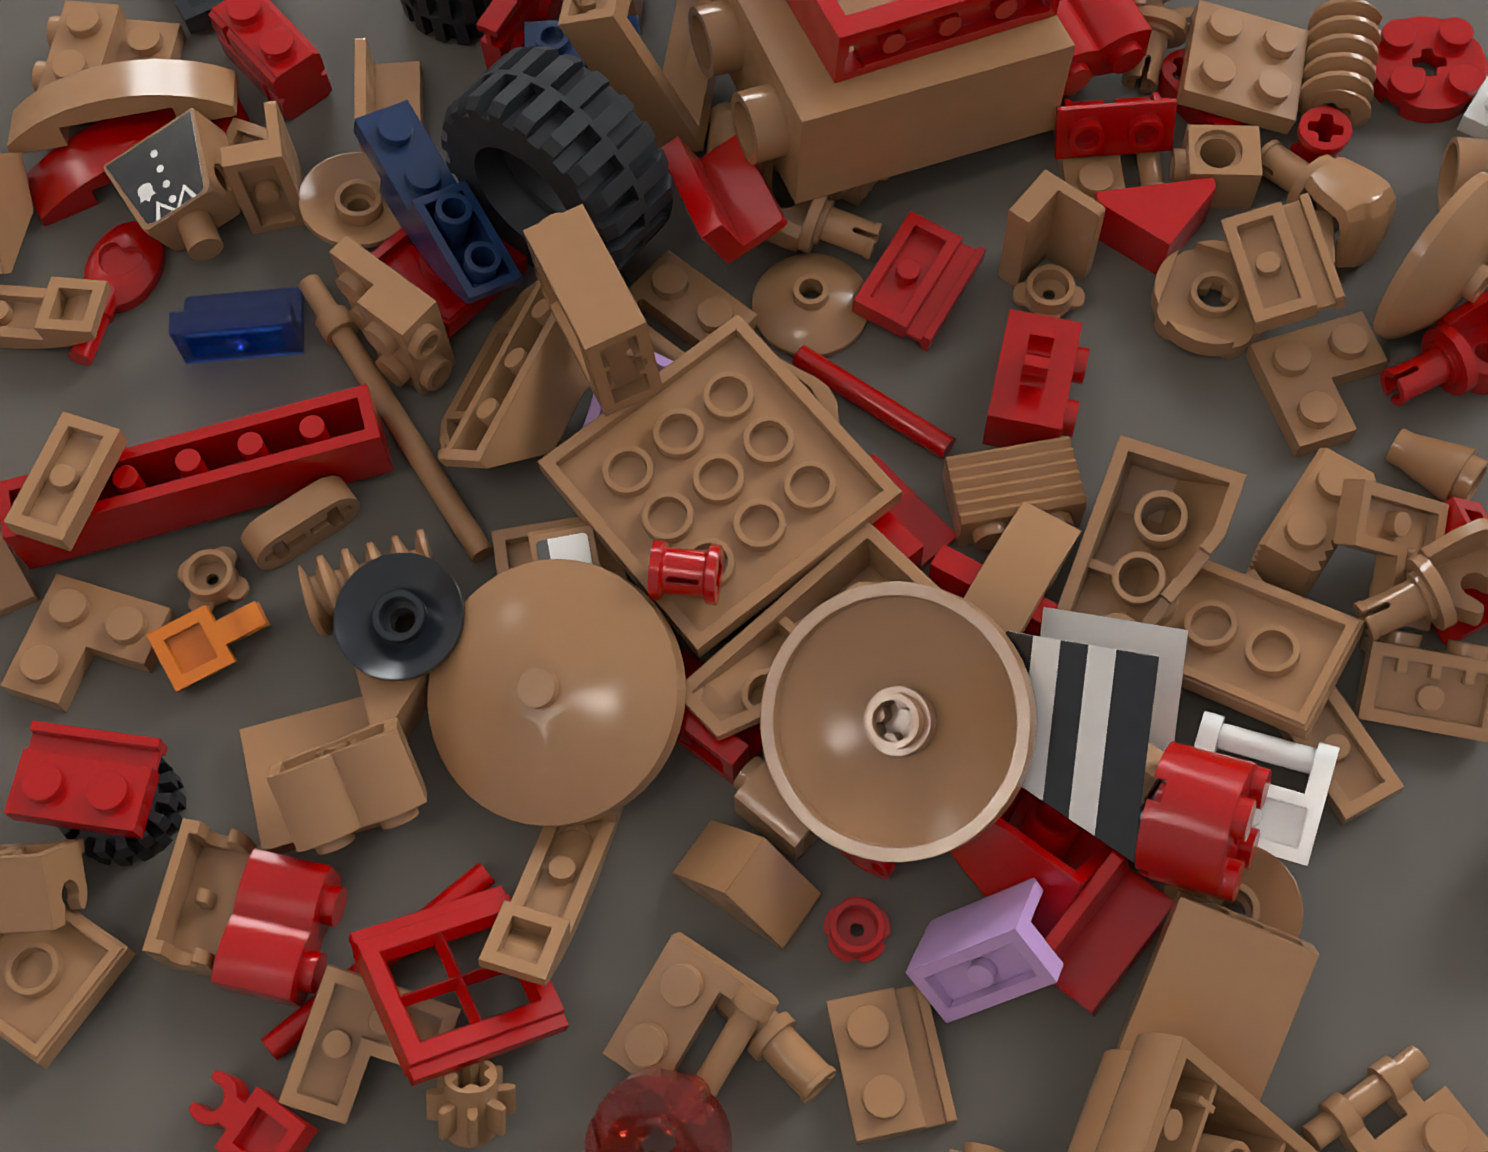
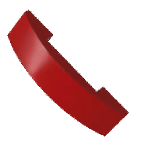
M239 98L237 101V116L210 120L225 131V133L233 117L250 122ZM173 108L99 121L68 139V146L55 148L34 165L26 176L31 199L44 226H49L98 205L99 203L93 190L112 183L103 166L177 118Z

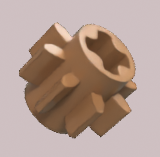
M484 1060L437 1078V1088L426 1090L427 1120L438 1121L439 1139L441 1140L448 1138L453 1144L465 1148L483 1146L489 1143L496 1135L503 1136L506 1134V1116L516 1113L515 1084L503 1083V1067L501 1065L495 1066L489 1060Z

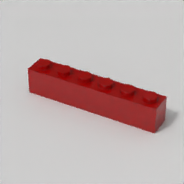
M363 384L124 448L71 551L13 533L4 523V520L29 474L0 481V523L2 536L29 569H34L278 503L323 477L331 475L340 476L348 484L392 472L394 467L381 416L368 385Z

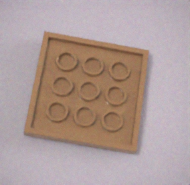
M739 314L659 372L663 386L662 391L608 416H605L604 413L537 461L541 473L581 520L591 526L598 540L648 597V566L654 540H665L669 548L708 551L711 545H722L723 575L720 597L716 606L706 605L704 598L664 594L661 600H652L663 613L666 620L699 658L801 580L838 546L867 523L873 524L899 504L902 497V491Z

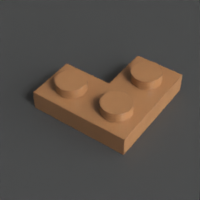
M1363 311L1249 345L1245 355L1294 458L1317 452L1319 448H1330L1353 439L1357 428L1336 386L1380 374L1388 362Z
M1344 479L1340 505L1337 510V525L1333 544L1376 555L1373 580L1369 587V598L1406 581V560L1417 555L1421 548L1445 534L1449 504L1366 479ZM1423 617L1401 628L1429 631L1431 622Z
M56 573L0 686L9 695L67 713L94 656L152 673L158 657L146 634L176 620L178 617L169 607Z
M332 964L327 965L278 1103L346 1124L370 1056L400 1065L361 974ZM397 986L401 995L411 992V990ZM436 998L406 1007L421 1041L453 1030L461 1010L460 1006Z

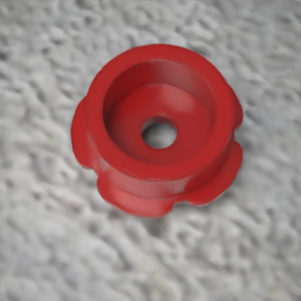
M856 896L846 898L837 907H833L828 911L823 923V932L829 937L828 948L836 958L847 963L852 962L854 959H859L861 963H869L876 960L884 952V940L890 935L891 925L884 910L878 908L869 899ZM859 925L863 928L864 932L861 936L855 937L850 932L851 927Z

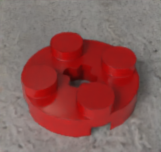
M1418 16L1394 19L1387 22L1381 31V41L1377 47L1378 62L1375 65L1376 80L1372 84L1374 86L1373 96L1381 104L1386 98L1391 104L1400 107L1397 115L1414 122L1439 123L1454 119L1463 113L1466 105L1472 102L1487 76L1486 56L1480 44L1473 38L1474 29L1472 25L1458 17H1450L1444 20L1436 17ZM1427 63L1437 70L1434 76H1426L1423 68L1414 67L1413 65Z

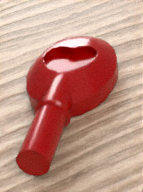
M137 221L124 222L114 226L99 239L88 256L84 269V279L107 281L111 286V291L96 338L85 343L73 345L69 357L78 364L92 365L109 324L114 322L115 313L126 312L146 300L156 288L162 276L166 256L164 244L149 236Z

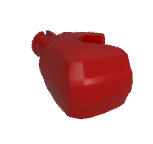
M1488 291L1482 293L1473 303L1469 300L1442 317L1435 323L1434 327L1428 329L1422 337V353L1381 371L1380 383L1385 395L1388 396L1399 390V393L1390 399L1394 405L1402 406L1409 400L1439 385L1452 395H1462L1467 392L1481 395L1488 394Z

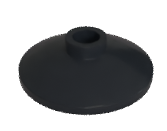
M414 553L383 555L361 566L342 587L334 609L333 624L335 637L345 657L366 675L384 681L416 679L436 669L453 652L463 630L465 619L464 601L453 577L434 560ZM406 613L415 615L414 626L409 631L404 633L396 632L395 623L401 615Z

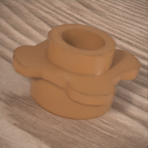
M1045 264L1037 267L1030 273L1027 283L1021 282L1014 287L1013 300L1019 306H1026L1034 314L1060 318L1070 309H1080L1084 304L1085 293L1082 288L1075 286L1073 276L1065 268L1054 264ZM1043 294H1051L1054 298L1051 300L1045 299Z
M221 546L216 549H204L196 552L180 565L177 577L189 590L188 606L191 611L203 605H208L212 612L214 607L229 600L239 602L247 596L249 583L238 573L236 568L238 555L232 548ZM214 576L219 577L215 585L208 584L210 578Z

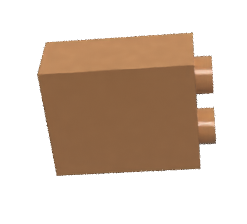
M710 0V2L690 7L688 13L690 38L702 72L707 78L729 73L737 89V92L732 94L731 113L735 133L744 156L752 165L773 160L795 204L1054 130L1056 126V107L1061 106L1075 49L1074 42L1057 15L834 83L786 0ZM837 0L845 15L896 1ZM854 46L849 48V52L853 51Z

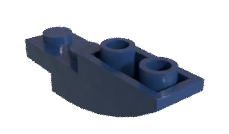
M408 100L354 119L353 132L381 179L379 192L425 261L465 303L471 304L522 283V274L466 180L459 183L456 182Z

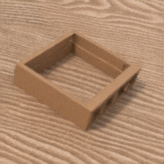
M563 0L558 26L591 72L599 71L610 80L609 86L619 95L624 93L635 105L633 108L634 112L641 121H647L655 133L654 142L657 147L661 148L679 136L693 152L703 151L717 76L707 78L698 64L690 38L688 13L690 7L710 2V0L676 1L663 71L627 18L631 0Z

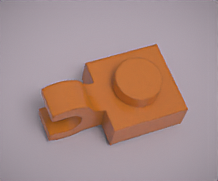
M256 601L235 610L217 621L209 606L203 605L146 634L175 691L181 692L237 663L238 661L229 645L270 626L271 623L259 602L256 603Z

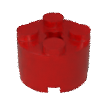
M1174 741L1170 742L1159 761L1154 775L1155 778L1166 780L1167 782L1162 781L1160 783L1154 800H1146L1135 852V868L1140 869L1138 875L1215 899L1234 902L1240 888L1244 868H1251L1256 854L1260 829L1252 827L1255 810H1261L1265 803L1272 770L1260 767L1257 763Z

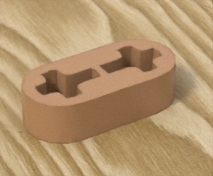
M331 475L323 477L250 522L241 535V542L259 568L264 570L278 568L349 524L357 515L360 503L340 476Z

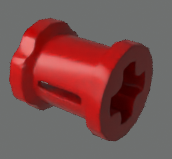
M1318 106L1309 109L1302 115L1297 128L1299 141L1293 143L1289 150L1309 163L1327 154L1334 158L1340 157L1339 152L1350 141L1353 132L1352 124L1348 117L1338 109L1329 106Z
M654 540L648 566L647 583L649 599L661 600L664 594L704 598L706 605L716 606L720 597L723 575L722 545H711L708 551L669 548L665 540Z

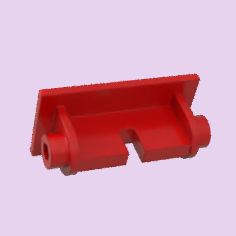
M1153 92L1147 97L1115 99V103L1105 104L1103 100L1071 102L1070 99H1063L1062 105L1056 107L1054 158L1067 159L1172 151L1177 100L1176 98L1170 99V97L1160 98L1158 92Z

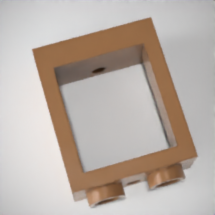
M583 204L563 213L551 214L541 220L540 223L523 230L545 300L605 416L662 391L663 386L647 322Z

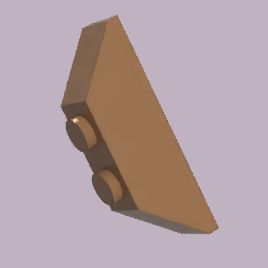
M539 278L517 296L495 323L441 420L439 439L441 449L438 451V460L445 466L488 469L550 453L565 435L567 425L583 394L590 387L545 300Z

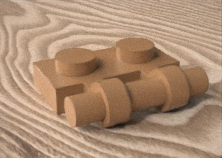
M1409 1045L1394 1058L1387 1055L1382 1056L1367 1068L1368 1077L1344 1095L1334 1092L1318 1104L1319 1114L1301 1127L1304 1137L1317 1151H1321L1338 1138L1348 1152H1488V1137L1446 1085L1435 1091L1424 1101L1413 1089L1412 1081L1430 1068L1426 1057L1413 1045ZM1384 1102H1387L1400 1119L1373 1138L1364 1126L1362 1119Z

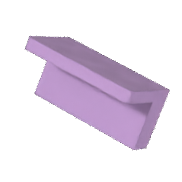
M1035 878L951 911L929 922L905 973L946 1023L1057 983L1064 964L1031 923L1043 893V888Z

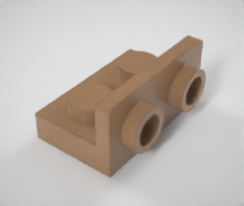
M1394 630L1381 636L1380 639L1371 642L1367 637H1361L1359 649L1365 651V657L1354 708V714L1358 719L1488 742V646L1448 639L1446 651L1420 647L1423 635L1401 630Z

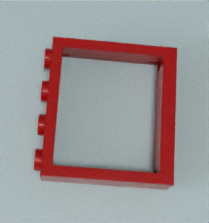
M786 0L834 83L1055 16L1060 1L896 0L845 15L837 0ZM854 46L853 51L849 52V48Z

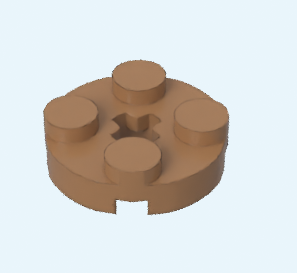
M1217 240L1197 242L1193 250L1184 251L1178 256L1179 250L1169 255L1157 272L1151 292V308L1154 314L1153 326L1156 333L1161 338L1172 341L1177 346L1195 354L1219 356L1229 360L1243 355L1247 347L1256 342L1264 332L1256 334L1226 242ZM1210 289L1221 292L1220 301L1227 305L1222 307L1208 306L1199 299L1198 295L1206 296Z

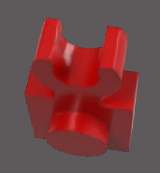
M219 1070L213 1072L211 1079L219 1084L224 1091V1099L220 1107L214 1110L207 1105L193 1101L188 1108L191 1116L197 1122L219 1129H226L214 1146L219 1152H304L318 1132L315 1126L290 1106L278 1103L280 1098L271 1091L256 1087L250 1095L246 1083L241 1078Z

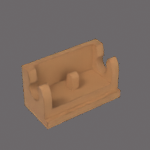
M183 818L142 951L165 968L211 976L222 935L233 914L235 898L243 871L254 849L262 850L261 846H257L248 835L236 829H230L229 836L213 832L209 826L201 821Z
M84 839L0 845V933L52 931L64 926L65 904L62 900L64 884L67 888V901L70 909H84L86 907L88 892L81 854L86 852Z

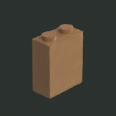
M1178 889L1118 1037L1116 1049L1132 1051L1136 1037L1146 1032L1185 1037L1260 1101L1319 958V953L1315 946L1307 941Z

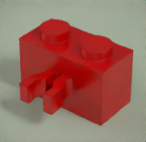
M1009 310L982 444L1002 448L1060 438V436L1073 437L1080 401L1068 399L1071 383L1083 384L1090 348L1078 346L1082 322Z

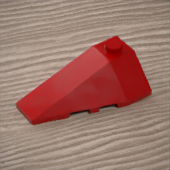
M1021 787L1005 813L987 831L975 840L949 853L985 897L1035 878L1043 888V893L1031 923L1045 939L1114 849Z

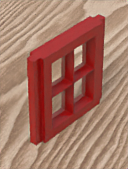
M502 885L361 929L349 935L348 941L353 950V958L404 1076L408 1077L412 1087L562 1033L569 1026L563 1013L565 1009L551 980L546 986L519 979L530 1003L482 1019L468 986L503 973L482 967L462 974L448 945V941L493 927L504 900L509 902L512 900L509 893H505ZM435 946L449 979L401 995L387 965V961ZM455 990L470 1024L421 1041L406 1007Z

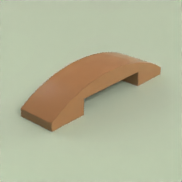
M178 59L129 60L87 68L57 79L24 99L13 110L7 148L10 153L22 152L24 154L68 146L71 125L166 108H173L176 117L190 108H194L209 120L237 116L239 79L236 71L208 63Z
M51 277L47 288L0 285V348H59L95 339L111 286L107 281Z
M1024 501L995 544L963 599L974 604L990 616L1005 634L1006 631L1023 633L1048 588H1052L1082 531Z
M624 807L601 819L585 824L562 827L543 826L511 902L504 900L478 959L480 967L542 986L548 984L565 955L583 917L609 852Z

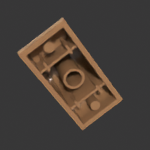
M1157 1032L1139 1034L1135 1039L1132 1051L1111 1049L1103 1053L1067 1152H1318L1185 1037Z

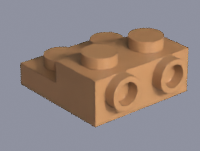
M66 0L61 16H51L48 20L46 35L50 52L47 61H37L34 64L32 71L33 88L36 92L38 89L69 74L114 62L141 59L180 60L186 41L185 33L180 23L126 19L118 4Z
M345 236L329 251L339 276L335 282L349 301L351 310L348 312L349 317L357 324L366 339L376 350L378 359L375 361L377 368L396 386L402 387L407 383L423 396L429 391L439 389L448 380L452 368L456 365V361L437 302L351 238Z

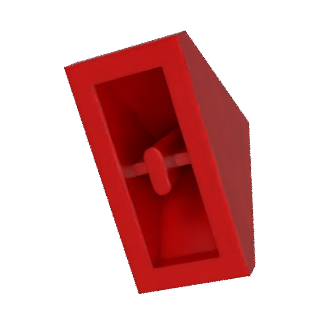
M1214 177L1096 192L1094 200L1105 207V215L1098 240L1157 275L1164 260L1177 250H1179V254L1205 222L1216 190Z

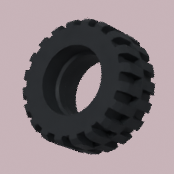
M546 46L520 47L505 53L452 102L446 110L442 125L441 144L442 149L447 152L445 161L450 173L454 174L459 182L466 180L500 239L527 256V263L532 267L535 266L523 230L540 223L541 220L551 214L563 213L583 204L616 267L620 271L664 227L670 218L673 205L674 183L673 176L667 173L669 162L664 150L658 148L655 144V133L647 121H641L633 110L635 105L624 93L619 95L609 86V79L597 70L591 72L585 68L583 61L571 54L559 55L557 49Z

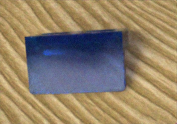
M299 287L189 296L184 302V312L169 313V335L186 364L304 354V296Z

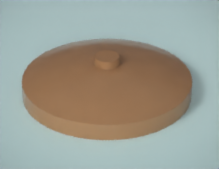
M567 559L534 561L511 568L483 584L464 602V625L456 647L449 657L429 674V722L434 742L447 770L457 784L481 806L499 816L524 824L549 827L574 826L595 821L616 812L635 799L656 778L669 758L681 729L686 701V677L679 644L671 626L656 604L641 589L609 570L586 562Z
M903 581L879 582L852 588L830 598L805 616L792 630L774 658L766 679L761 704L760 730L766 764L772 780L787 806L809 830L830 845L861 858L881 862H909L943 855L966 845L987 831L1005 813L1021 789L1030 768L1035 748L1037 713L1030 677L1023 660L1014 644L990 616L960 596L942 589Z

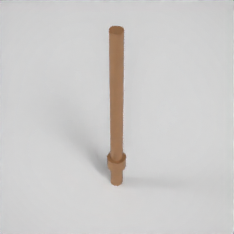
M313 274L305 277L299 283V289L317 316L315 325L329 346L338 349L359 384L368 385L381 419L473 563H480L493 554L494 548L358 338V326L349 317L348 309L344 305H337L318 275Z

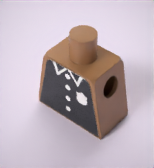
M190 108L103 166L107 176L131 213L149 236L174 251L187 249L190 258L196 261L214 258L223 250L224 245L217 228L239 215L241 207L222 168L220 147L229 146L228 138L225 131L194 108Z

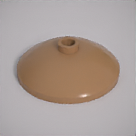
M1480 172L1470 178L1447 201L1421 234L1399 267L1380 302L1373 321L1374 333L1385 340L1403 338L1437 323L1464 298L1472 303L1475 302L1487 288L1488 173Z

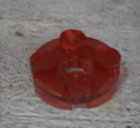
M669 1069L644 1070L621 1080L598 1105L585 1137V1152H644L641 1141L650 1136L651 1126L662 1127L665 1134H672L675 1139L676 1146L669 1152H732V1134L727 1115L718 1099L711 1094L708 1084L701 1077L692 1073L681 1074Z

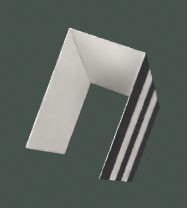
M1043 607L1040 636L1006 631V635L1017 649L1030 677L1037 713L1034 753L1022 787L1134 863L1138 832L1142 819L1140 811L1148 746L1151 743L1164 752L1168 744L1175 740L1188 630Z

